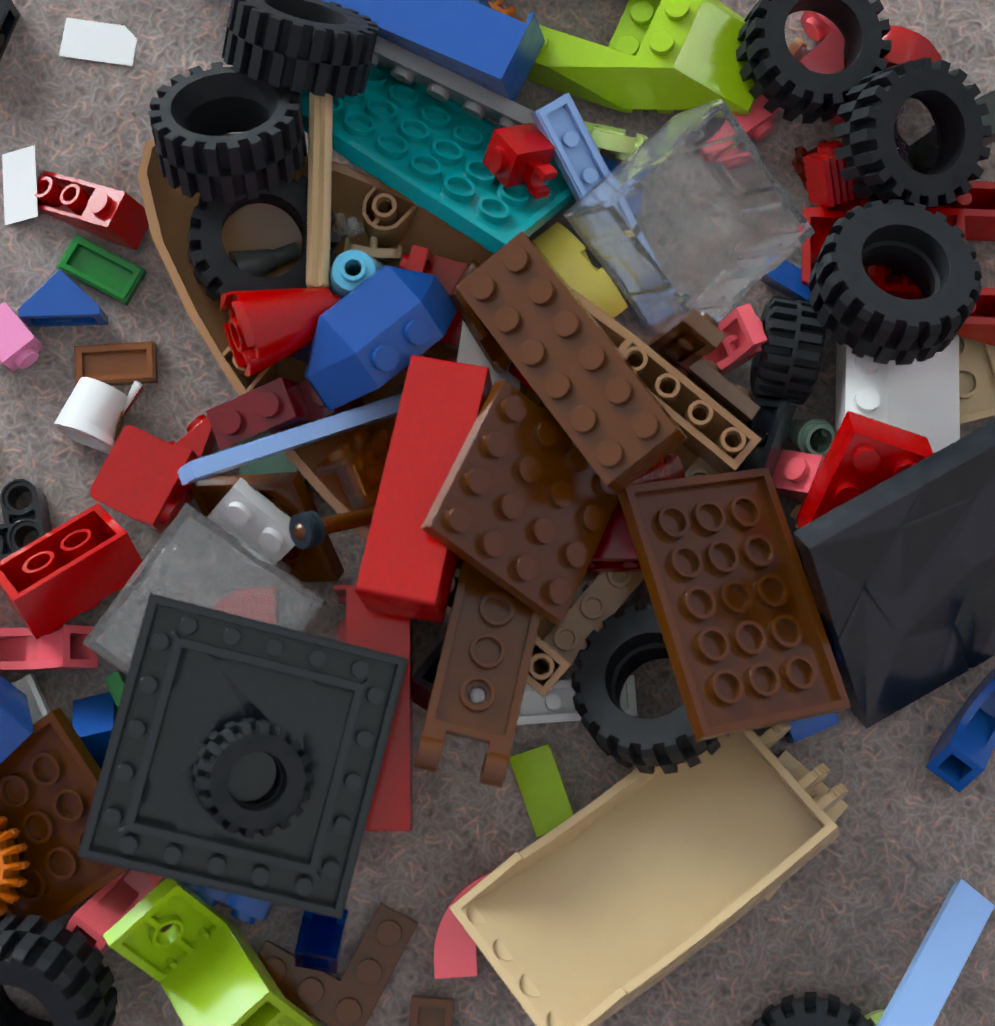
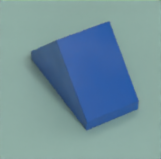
M60 269L18 309V317L28 327L108 325V317L101 307Z
M110 692L73 700L72 726L100 769H102L118 707Z

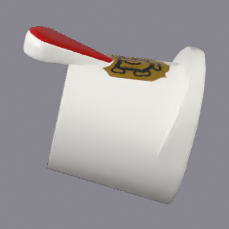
M81 377L54 422L53 427L56 431L77 443L109 454L116 442L115 440L123 417L142 393L143 384L134 381L128 396H126L120 390L104 382Z

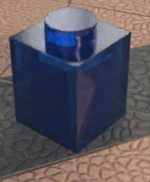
M344 909L342 919L304 910L295 947L296 967L337 974L347 930L348 910Z

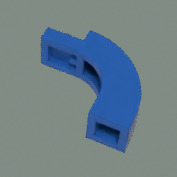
M995 668L975 688L940 736L926 764L930 771L959 793L985 770L995 747Z

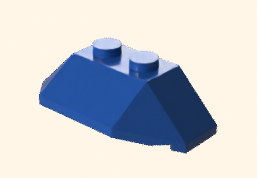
M384 265L319 316L311 346L309 364L306 366L304 377L327 410L336 409L379 389L409 365L411 355H422L442 339L457 310L436 275Z

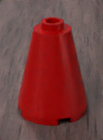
M327 287L244 290L223 293L220 296V310L229 309L230 316L229 322L223 323L225 335L238 367L247 366L244 375L246 377L257 375L310 345L313 342L319 316L341 300L340 296L337 293L332 294Z

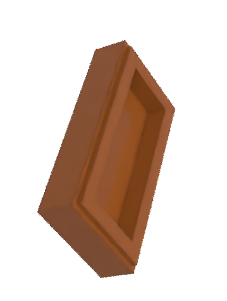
M155 341L74 346L75 385H77L81 377L96 379L110 386L131 385L134 381L142 384L158 383L157 344Z

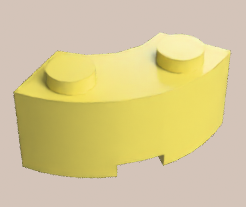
M556 222L533 240L568 286L609 316L615 318L628 308L624 298L604 268L598 269L592 265L585 252L586 247L559 222Z

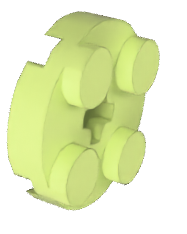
M584 121L599 152L601 148L606 149L610 153L616 154L615 158L629 162H638L640 154H645L648 142L647 136L636 133L635 138L625 136V129Z

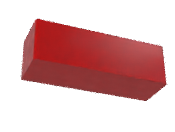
M411 355L356 584V593L367 610L440 624L444 623L458 555L420 528L493 387L490 371L487 367Z
M334 585V591L338 595V603L345 604V621H338L337 641L408 659L365 831H410L413 829V702L410 682L413 676V618L367 610L356 593V585Z

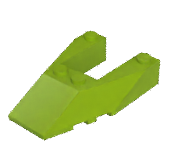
M629 0L608 47L539 25L545 42L526 78L527 81L563 93L569 92L572 96L623 113H632L633 109L657 110V113L673 114L674 110H698V114L749 115L755 99L749 93V90L755 83L752 78L743 82L739 73L747 62L737 61L736 50L743 43L738 41L737 38L739 30L746 23L745 19L719 0Z

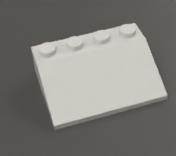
M958 335L954 337L948 347L942 352H936L932 358L923 362H917L915 358L912 364L896 365L895 360H890L888 364L873 362V357L867 355L860 358L851 353L853 349L848 345L843 344L840 346L837 343L835 435L847 411H851L927 437L933 453L960 439Z

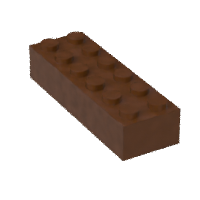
M523 231L456 286L607 487L621 493L688 439L546 256Z

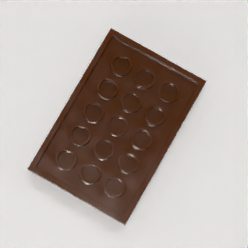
M768 467L631 484L621 493L617 492L696 742L841 712L851 707Z

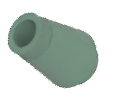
M795 419L791 421L786 438L800 452L825 456L836 435L832 425L824 419Z

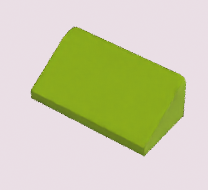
M549 743L509 758L536 837L547 834L574 815Z

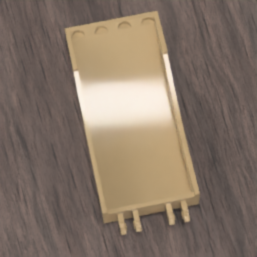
M789 723L771 726L760 737L753 730L718 737L721 747L713 755L709 754L706 750L698 756L701 761L700 764L689 768L687 762L678 764L677 773L665 774L661 767H655L653 774L640 773L637 768L559 826L522 851L515 852L449 907L536 1026L599 1025L709 944L840 836L838 826L827 816L826 812L839 802L849 790L840 783L837 786H833L821 799L815 802L807 792L827 777L830 769L826 764L818 765L801 780L797 781L769 750L772 745L791 728Z

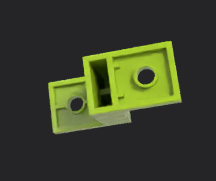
M165 878L103 934L110 948L161 984L184 1026H321L284 997L242 931L178 880ZM173 924L167 931H159L164 926Z

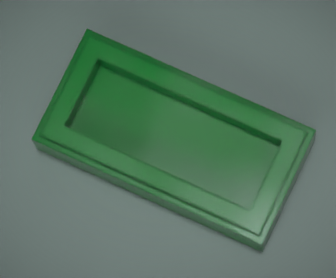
M75 234L56 266L58 270L60 269L66 275L126 306L130 303L147 274L146 270L78 234Z

